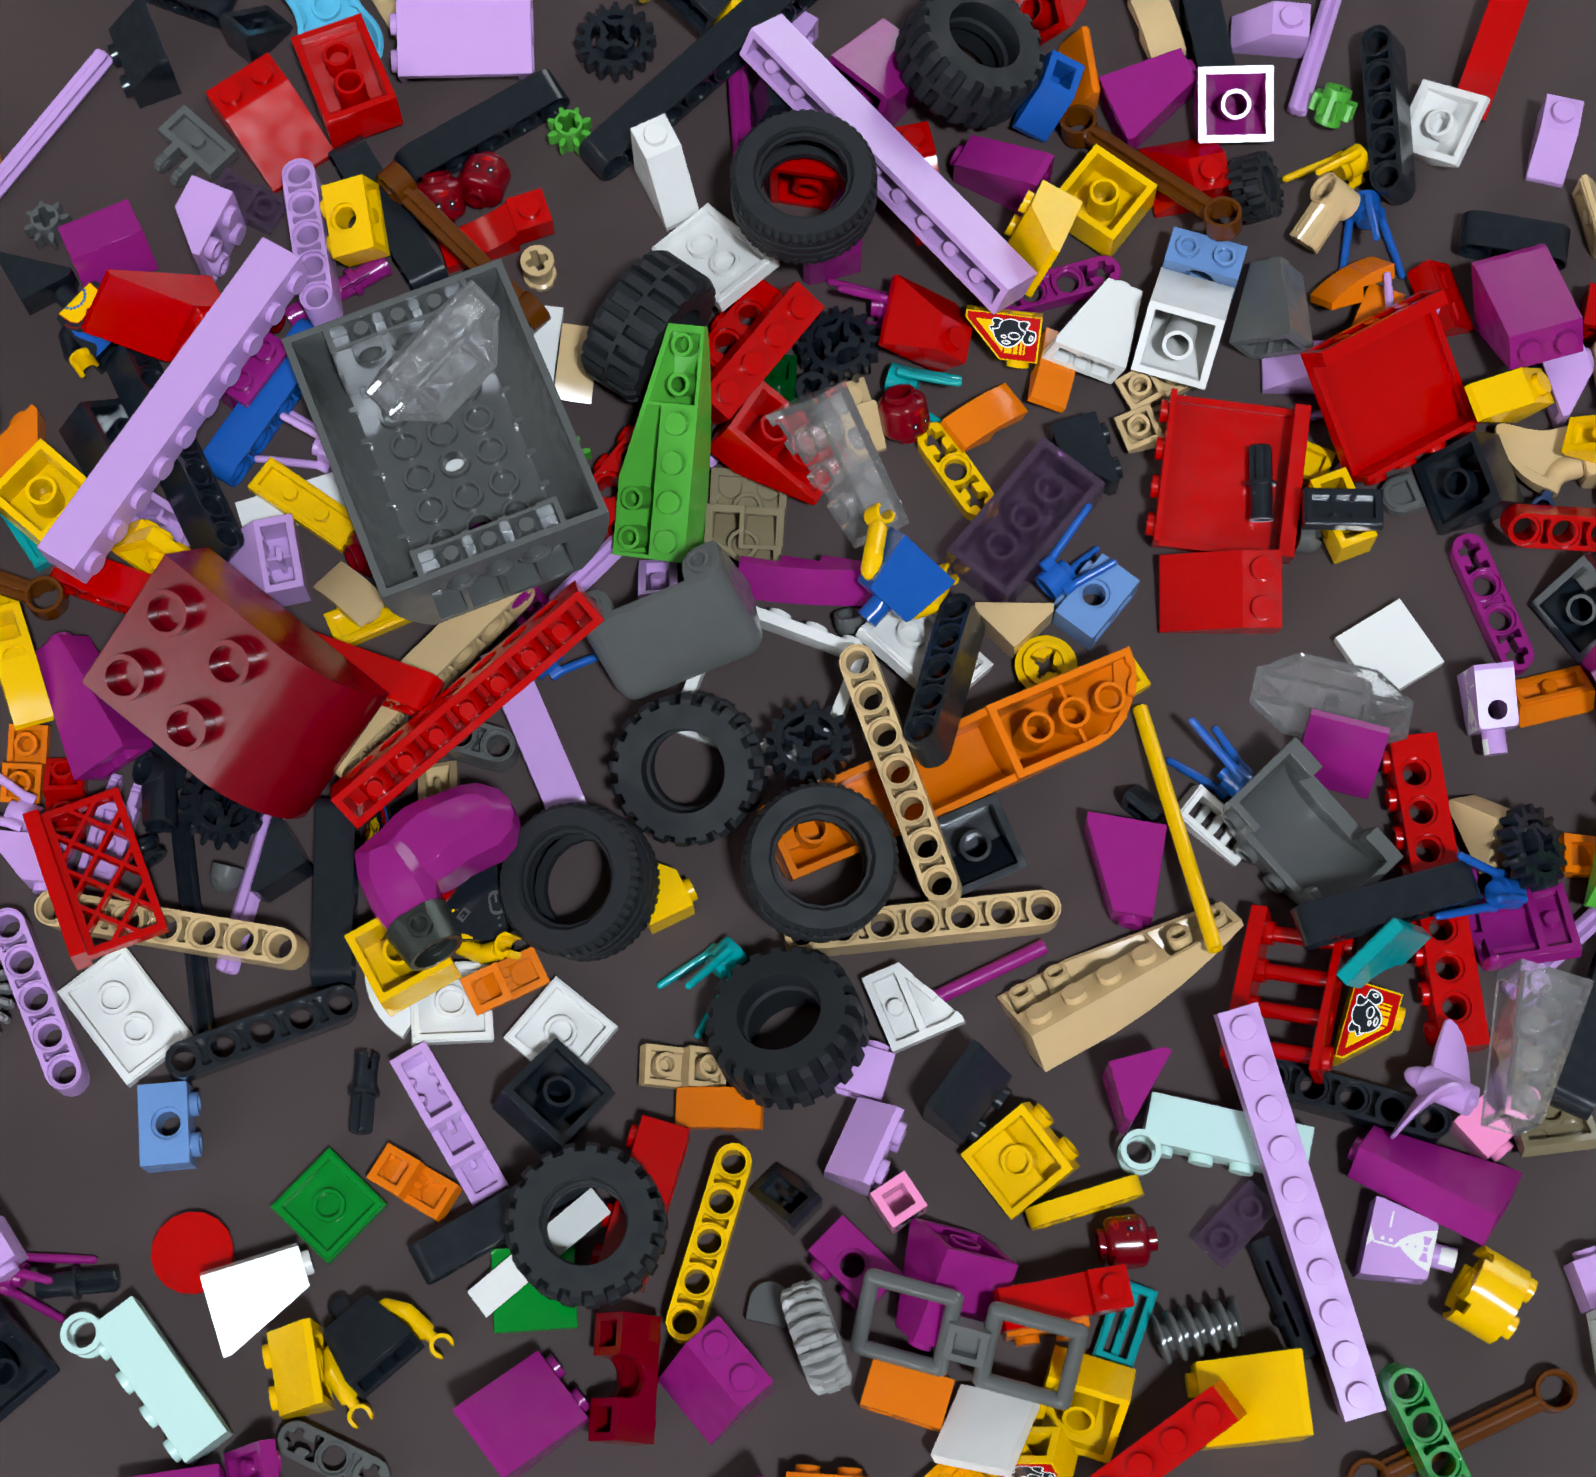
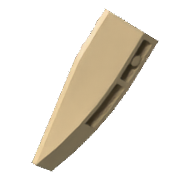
M1221 901L1210 906L1224 946L1244 925L1242 919ZM1194 911L1051 965L1045 971L1027 981L1013 986L1009 991L999 995L997 999L1027 1052L1047 1072L1112 1036L1150 1011L1182 986L1217 953L1207 952Z

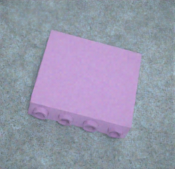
M396 0V13H390L391 35H397V50H391L392 73H398L402 83H408V79L519 76V79L522 80L535 73L533 0Z

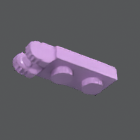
M113 773L105 791L119 787L121 792L123 788V775ZM134 782L126 809L135 832L141 813L139 810L142 807V788ZM115 801L98 806L93 819L111 825L118 812ZM121 821L118 829L125 832ZM91 826L85 845L97 850L106 832ZM114 835L104 853L123 860L126 851L130 847L129 841ZM82 853L76 872L83 875L93 856ZM100 860L91 878L109 885L119 867Z

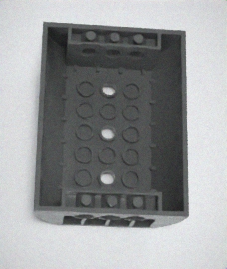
M501 258L281 339L384 604L399 617L421 624L437 625L581 570L601 547L609 528V511ZM428 397L440 399V403L433 409L420 407L422 401ZM453 459H462L466 462L460 471L450 472L445 469L447 463ZM487 522L485 525L472 529L477 523Z

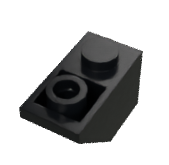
M1096 411L1051 423L1049 440L1060 472L1108 496L1116 494L1119 481L1123 478L1122 467L1117 456L1111 457L1108 445L1111 444L1110 433L1106 423L1099 422Z

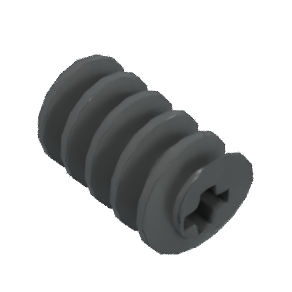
M1233 1295L1226 1297L1225 1309L1218 1299H1213L1209 1304V1312L1199 1302L1194 1304L1193 1315L1190 1314L1185 1306H1182L1177 1310L1176 1319L1169 1310L1162 1311L1160 1323L1153 1314L1151 1316L1156 1343L1167 1365L1172 1364L1173 1351H1178L1183 1361H1187L1190 1347H1194L1199 1357H1204L1205 1344L1210 1343L1215 1353L1218 1354L1221 1352L1222 1340L1226 1339L1231 1349L1236 1350L1238 1336L1243 1338L1245 1336L1242 1316Z

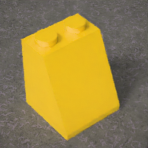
M1302 1348L1197 1361L1191 1365V1373L1185 1374L1188 1398H1196L1222 1378L1248 1413L1201 1448V1450L1298 1442L1314 1435Z

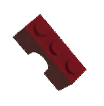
M625 1311L596 1313L593 1356L605 1357L614 1364L618 1375V1382L614 1393L610 1397L591 1398L589 1442L626 1446L654 1445L659 1347L661 1342L660 1316Z

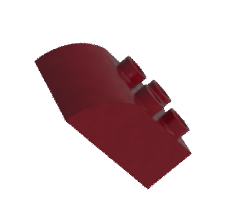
M209 547L175 552L163 556L82 680L85 686L203 783L247 808L283 819H300L307 815L316 802L317 797L325 789L390 694Z

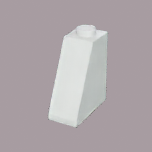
M664 113L630 128L635 172L666 231H669L681 225L697 212L699 207L681 143Z
M1108 278L1046 347L1042 358L1112 384L1126 369L1143 291L1131 287L1127 282Z
M297 1242L200 1273V1279L223 1358L236 1352L310 1286L307 1276L315 1274L308 1250L300 1252Z

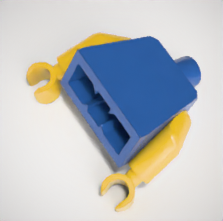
M879 502L866 508L864 512V520L868 525L860 567L861 574L858 578V582L872 594L858 613L875 628L889 611L905 622L937 613L939 606L946 599L950 587L959 582L957 574H947V569L950 566L949 563L937 565L905 534L893 527L888 529L886 525L894 520L895 514L889 509L880 515L879 508L881 503Z

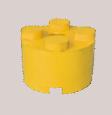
M1484 1245L1473 1253L1474 1256L1479 1258L1474 1266L1471 1267L1464 1264L1454 1280L1444 1304L1451 1308V1311L1443 1312V1318L1485 1343L1492 1344L1500 1336L1508 1340L1514 1334L1520 1321L1516 1314L1522 1303H1527L1532 1298L1537 1289L1538 1281L1531 1278L1530 1271Z

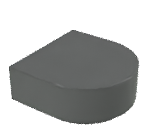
M1411 471L1388 479L1382 486L1383 510L1391 516H1407L1422 511L1426 506Z
M772 1281L759 1284L750 1295L745 1320L786 1329L787 1322L780 1301L782 1290L786 1288Z

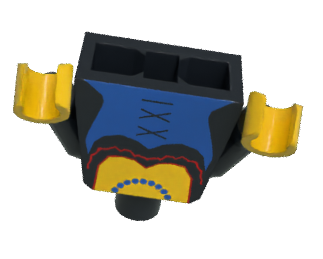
M97 281L90 282L80 293L67 283L62 285L54 295V301L64 308L57 317L62 327L58 338L64 360L75 369L80 378L85 376L83 371L91 365L102 375L106 371V360L118 346V344L83 332L81 327L100 286V283Z

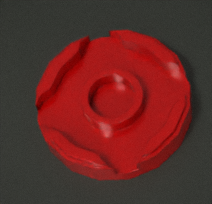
M185 1212L172 1217L159 1229L152 1242L151 1262L155 1274L166 1287L182 1295H198L205 1293L200 1279L201 1272L234 1262V1241L230 1231L219 1219L204 1212Z

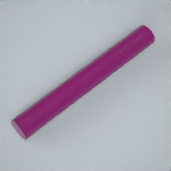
M1039 939L933 991L943 1001L948 1002L1048 954L1047 947L1043 940Z

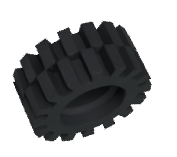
M1263 150L1233 158L1231 160L1232 163H1229L1228 166L1231 171L1228 172V179L1231 181L1228 187L1229 191L1233 193L1231 198L1238 201L1241 205L1242 221L1246 222V224H1253L1279 217L1283 212L1281 208L1284 207V201L1281 199V197H1284V190L1280 189L1282 180L1281 177L1278 178L1277 176L1279 170L1277 165L1273 166V158L1271 156L1268 157V152Z

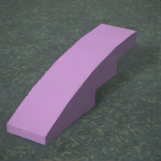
M426 1041L390 1060L389 1062L473 1207L479 1206L510 1188Z

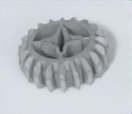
M815 1279L807 1282L800 1281L792 1284V1287L782 1290L780 1297L782 1309L794 1347L811 1390L818 1396L825 1393L831 1394L851 1384L852 1373L822 1286Z

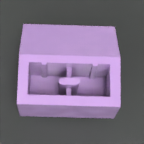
M192 175L176 203L175 209L201 275L212 276L214 282H216L218 277L222 278L225 275L230 262L229 256L234 246H239L242 243L246 234V224L233 191Z
M292 513L255 520L241 528L245 542L243 547L230 560L229 564L282 607L311 601L299 529Z
M858 1097L824 1170V1178L869 1198L872 1189L882 1186L887 1178L891 1161L886 1160L889 1152L898 1153L906 1135L908 1124L902 1122L904 1109Z

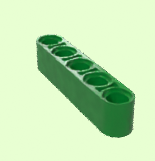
M1391 1363L1382 1368L1377 1380L1382 1398L1420 1476L1472 1477L1421 1373L1400 1363ZM1406 1374L1409 1379V1387L1403 1394L1397 1395L1394 1390V1382L1397 1377ZM1425 1412L1428 1419L1427 1426L1422 1432L1416 1434L1413 1430V1421L1418 1414ZM1444 1451L1446 1464L1440 1471L1434 1472L1431 1466L1432 1459L1438 1452Z

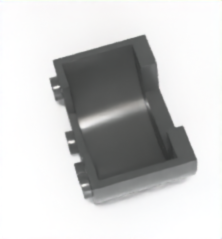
M1294 737L1225 803L1221 818L1239 844L1236 848L1238 855L1249 865L1253 866L1255 864L1265 875L1262 879L1266 886L1277 895L1283 892L1295 903L1301 905L1308 901L1377 883L1404 856L1378 827L1362 829L1314 776L1323 766L1298 738Z

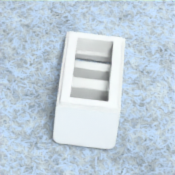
M1203 785L1192 786L1178 803L1186 830L1233 867L1237 866L1242 859L1236 851L1239 844L1236 843L1231 850L1225 846L1233 837L1229 828H1226L1219 839L1213 836L1224 822L1221 818L1224 804ZM1199 801L1203 806L1194 817L1190 816L1188 813ZM1212 811L1216 816L1204 828L1201 823Z

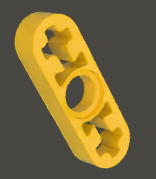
M931 422L927 432L917 438L919 454L966 519L973 522L986 520L994 509L995 496L992 489L968 455L959 449L941 424ZM930 435L934 439L942 438L941 450L945 456L939 463L937 461L940 460L941 453L935 445L927 446L928 436ZM957 463L966 469L967 474L963 479L954 481L945 475V468L950 464ZM972 481L975 483L971 484V492L975 498H985L982 509L977 505L969 506L971 496L966 488Z
M1131 1175L1034 1205L1024 1211L1031 1231H1035L1133 1201L1145 1194L1138 1175Z

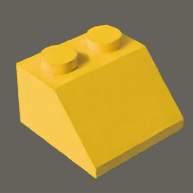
M1042 180L1035 193L1028 190L1018 208V211L1023 213L1022 216L1014 214L1004 234L1010 237L1008 240L1009 245L1038 273L1025 293L1030 298L1059 254L1083 203L1080 199L1045 180Z
M306 1318L267 1332L268 1344L262 1345V1354L266 1370L272 1369L274 1385L268 1387L272 1411H279V1417L288 1420L335 1410L333 1392L326 1383L323 1374L325 1340L322 1326L311 1318Z
M1055 1345L1042 1387L1057 1391L1067 1348ZM1084 1354L1070 1408L1059 1410L1040 1404L1032 1426H1061L1078 1455L1104 1463L1110 1462L1130 1404L1136 1369Z

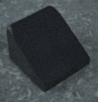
M1139 784L1125 792L1120 804L1121 808L1136 820L1157 823L1164 815L1161 801Z

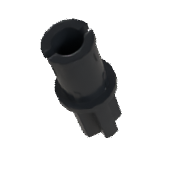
M1254 444L1249 447V480L1245 482V486L1249 488V521H1274L1273 487L1277 485V481L1273 480L1272 447L1269 444Z
M357 1052L354 1054L353 1084L347 1093L351 1096L348 1130L352 1134L361 1136L370 1135L373 1131L375 1099L380 1097V1091L376 1089L381 1056L372 1053L371 1057H368L369 1052Z
M75 1266L72 1268V1271L40 1273L51 1276L53 1278L52 1284L34 1282L35 1294L38 1300L73 1296L75 1300H79L86 1294L116 1292L121 1286L120 1272L115 1267L81 1270L79 1266Z

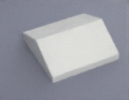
M1423 79L1410 106L1414 158L1432 166L1459 168L1490 102L1489 97Z

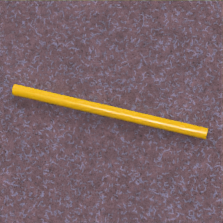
M1137 705L1132 711L1207 952L1217 953L1223 949V944L1147 705Z

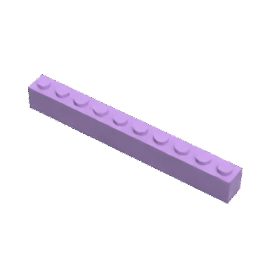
M782 13L750 29L739 55L793 110L812 109L817 112L824 111V113L833 114V117L842 118V121H847L849 126H853L857 129V132L861 133L863 139L868 142V146H870L875 157L878 176L877 196L993 315L1024 297L1038 273Z
M264 237L261 238L37 546V549L49 563L85 584L93 575L100 572L105 564L106 556L113 546L121 542L126 536L131 521L138 512L143 511L147 507L151 494L161 480L166 479L170 475L174 462L183 449H187L193 443L196 431L206 418L214 414L219 400L227 388L233 386L238 381L241 369L248 359L258 353L263 344V339L271 327L277 325L282 320L287 305L295 295L300 294L304 289L309 273L299 256Z
M1258 1002L1213 1015L1315 1342L1320 1352V1358L1338 1415L1342 1420L1348 1422L1386 1410Z

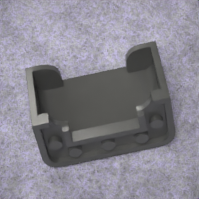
M715 539L695 547L684 557L682 572L685 581L614 609L609 596L603 591L592 590L586 592L599 606L604 617V621L591 631L586 638L616 689L627 699H641L746 657L755 652L760 646L763 634L751 585Z

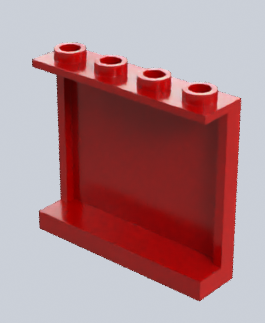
M1444 289L1419 291L1300 353L1342 468H1347L1353 482H1364L1365 486L1377 484L1387 478V472L1394 468L1398 470L1415 464L1417 462L1416 457L1424 452L1433 453L1447 446L1446 441L1448 439L1466 436L1476 431L1475 425L1480 423L1477 422L1437 313V309L1449 304Z
M1172 388L1168 400H1161L1159 422L1165 423L1164 437H1157L1154 460H1161L1159 475H1152L1150 497L1156 498L1155 513L1148 512L1145 535L1152 536L1150 547L1194 553L1242 549L1282 550V564H1290L1295 553L1311 405L1296 403L1293 409L1248 404L1177 395L1178 389ZM1259 443L1269 444L1272 447L1273 480L1277 481V485L1273 487L1274 521L1270 522L1249 521V488L1245 486V482L1249 480V447Z

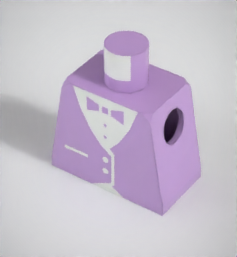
M1509 661L1473 665L1457 675L1467 735H1481L1484 756L1507 754L1508 748L1505 732L1510 731L1519 724L1514 663ZM1488 710L1492 712L1493 718L1489 715Z
M1376 1196L1369 1203L1353 1278L1421 1285L1427 1281L1430 1267L1452 1273L1456 1264L1458 1249L1436 1243L1439 1229L1437 1222L1383 1197Z

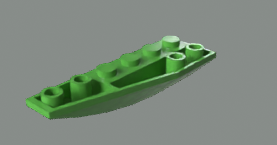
M668 323L619 475L613 555L683 563L684 557L689 551L704 544L711 452V371L708 327Z

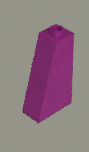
M60 632L50 636L48 642L35 651L74 780L105 781L113 773L118 772L153 747L152 740L82 683V680L99 656V652L89 636L71 635L69 632Z
M1376 1126L1372 1127L1365 1139L1357 1137L1347 1159L1353 1161L1347 1176L1348 1178L1482 1246L1486 1244L1510 1205L1523 1175L1522 1172L1402 1134H1398L1392 1140L1390 1138L1392 1131Z

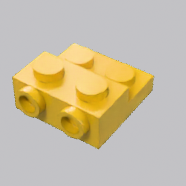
M139 519L129 524L126 536L121 542L116 543L111 551L136 569L152 574L165 554L191 549L182 543L174 542V537L156 523L146 519Z
M1030 1101L1019 1105L960 1154L1011 1220L1015 1219L1040 1197L1050 1192L1080 1167L1075 1160L1079 1156V1152L1074 1144L1065 1136L1059 1139L1049 1127L1054 1121L1048 1111L1040 1104L1033 1106Z

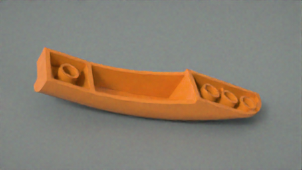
M1128 646L996 701L962 718L951 755L942 765L934 768H924L919 764L914 755L936 817H941L989 795L1007 789L1085 753L1109 739L1127 718L1136 693V665L1130 647ZM874 759L836 775L835 780L828 778L822 781L825 784L835 783L837 786L843 785L845 788L854 789L856 793L860 792L863 797L870 799V803L875 804L878 810L885 815V820L889 821L890 828L894 832V838L902 835ZM899 767L894 770L891 775V782L898 784L906 781L909 777L910 769ZM918 803L910 805L905 810V819L912 821L920 818L923 814L924 806ZM765 805L760 807L759 811L757 812L758 814L761 811V809L765 807ZM810 821L798 824L782 835L776 846L775 859L785 877L792 882L860 853V850L849 833L833 823Z

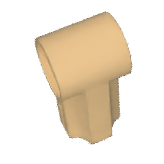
M1332 172L1323 174L1315 181L1310 191L1312 202L1290 233V238L1315 254L1319 252L1338 222L1350 218L1360 205V195Z

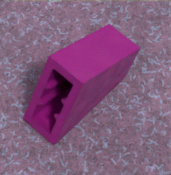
M1182 48L1098 78L1100 86L1099 104L1114 136L1136 150L1192 97L1197 70L1194 62L1191 59H1186Z
M971 134L965 147L962 145L957 147L950 165L954 167L953 182L1022 215L1023 213L1019 212L1018 208L1028 190L1035 193L1042 180L1048 183L1051 182L1055 156L1048 152Z
M1088 811L1083 830L1109 920L1118 921V925L1126 929L1139 930L1142 929V925L1149 926L1154 915L1167 825Z

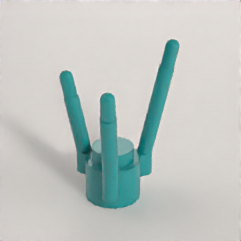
M893 362L888 371L884 389L886 391L894 385L909 384L919 390L921 381L960 387L963 378L960 375L916 369ZM929 412L931 422H942V419Z
M726 936L718 944L713 942L703 953L668 974V976L658 981L656 985L657 988L662 989L704 962L706 965L685 983L686 989H692L711 972L720 979L727 975L728 980L732 976L729 971L739 963L742 966L748 960V957L737 943ZM707 1012L694 1033L696 1039L701 1038L705 1032V1021L709 1018Z

